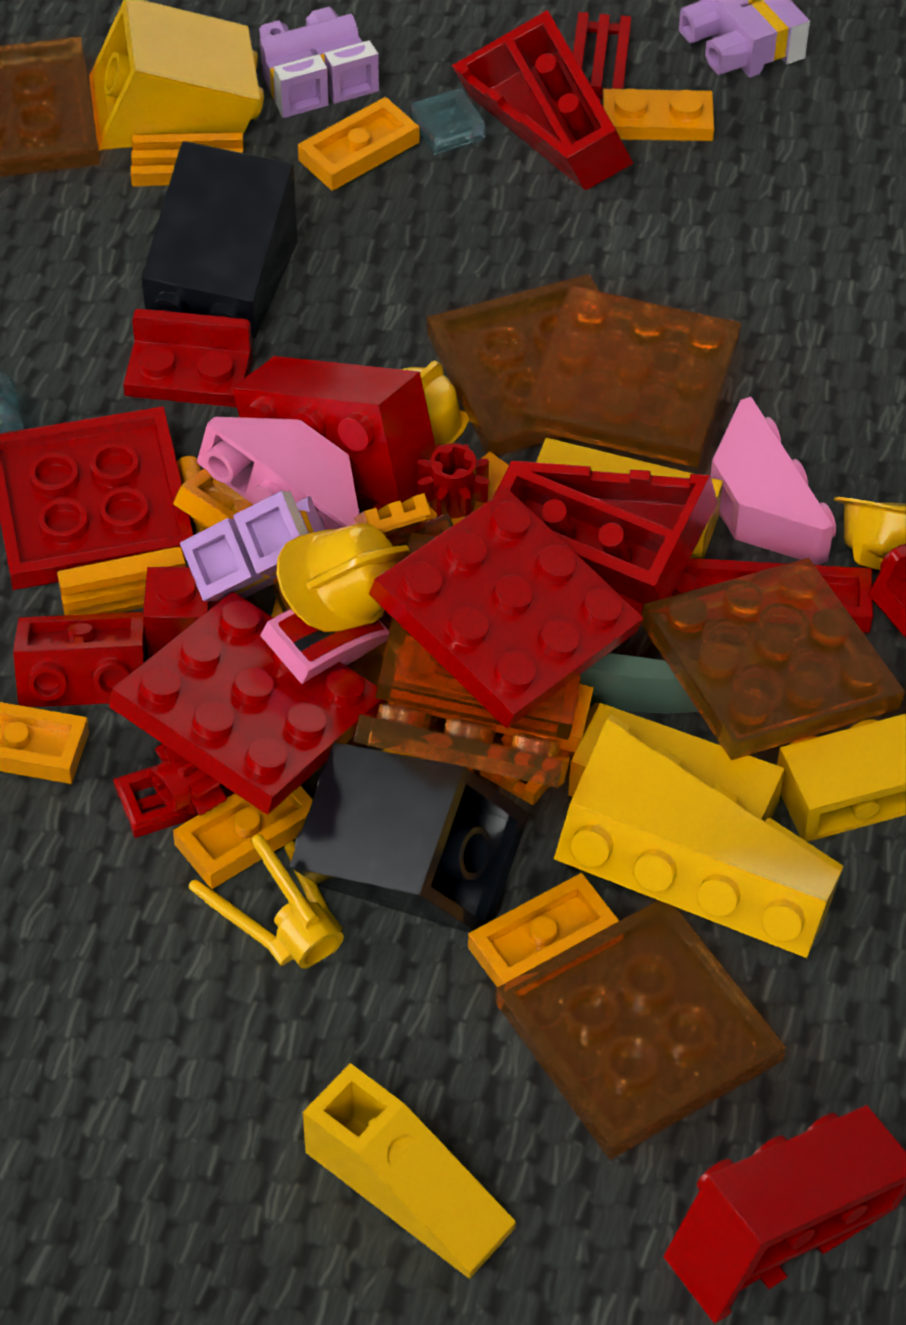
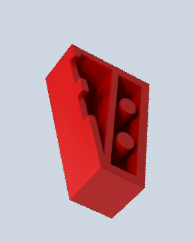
M548 10L452 65L470 98L583 190L594 187L634 164L616 128Z
M273 356L232 387L240 418L302 420L349 454L356 493L384 506L396 501L403 503L417 495L418 459L430 461L432 453L436 450L419 371Z
M511 461L492 497L493 499L506 489H509L616 592L663 612L718 503L710 475L690 474V478L654 476L648 470L630 469V474L592 471L590 466Z
M867 1105L840 1117L834 1112L826 1114L814 1122L802 1134L788 1140L783 1135L776 1136L763 1144L750 1157L736 1163L731 1159H724L710 1167L698 1180L697 1188L699 1192L663 1257L712 1322L716 1324L732 1314L730 1308L741 1290L759 1279L770 1290L787 1279V1275L780 1267L785 1262L816 1247L824 1255L895 1210L906 1194V1151Z

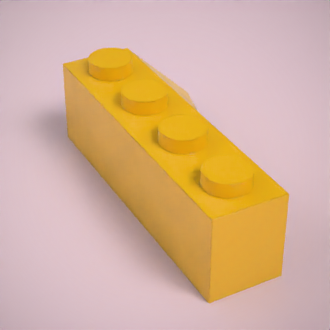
M610 713L570 802L554 860L807 958L823 925L844 866L773 819L761 820L737 804L738 796L720 784L716 783L712 788L680 767L681 759L660 745L654 750L627 732L631 726Z

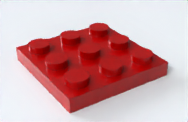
M164 406L0 433V523L13 590L57 583V572L60 570L181 547L180 542L193 536L189 515L173 504L182 483Z
M506 489L376 577L369 592V595L506 729L634 635L644 619L509 489Z
M232 591L112 689L109 707L268 815L327 762L334 742L348 743L382 712L388 693L341 662H337L301 684L260 636L266 623L273 619V617Z

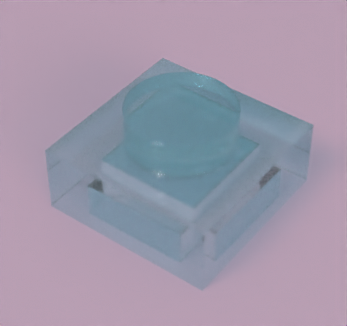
M462 88L411 103V119L420 126V133L434 154L484 139L485 122Z

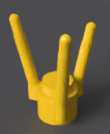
M260 834L252 837V844L289 902L275 916L274 923L278 927L276 936L199 880H192L189 883V889L266 947L280 966L294 959L302 969H308L334 953L343 942L344 935L341 932L343 927L330 912L317 884L294 870L306 895L304 897L276 853L273 852L266 839ZM294 841L284 845L290 862L295 851Z

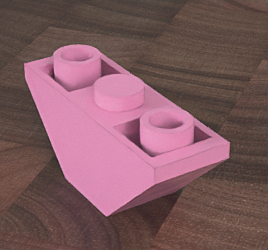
M752 397L740 400L712 460L711 478L723 481L719 509L721 518L736 540L815 565L828 562L832 538L836 535V522L831 509L826 503L818 502L808 486L807 475L802 464L797 459L792 460L781 444L780 434L773 419L763 416Z
M214 417L207 423L197 464L206 469L214 479L225 483L253 505L279 491L291 492L295 503L311 496L318 516L322 518L326 530L338 529L356 523L354 517L359 515L349 454L302 420Z

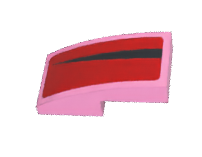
M289 609L268 621L260 636L298 681L303 684L337 662L347 666L388 641L391 633L379 619L372 624L340 632H323L307 625L292 609Z

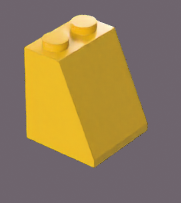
M123 0L89 74L98 151L132 147V135L243 132L244 134L250 120H256L260 115L264 101V91L262 87H258L256 75L258 56L257 52L252 50L248 26L145 0Z

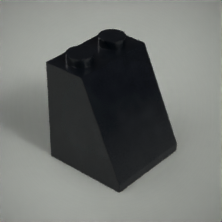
M183 141L178 152L142 275L145 309L247 319L251 323V337L256 339L298 243L294 164Z
M334 742L326 765L319 775L317 790L304 826L297 836L295 851L289 867L320 887L470 933L494 919L529 813L465 766Z

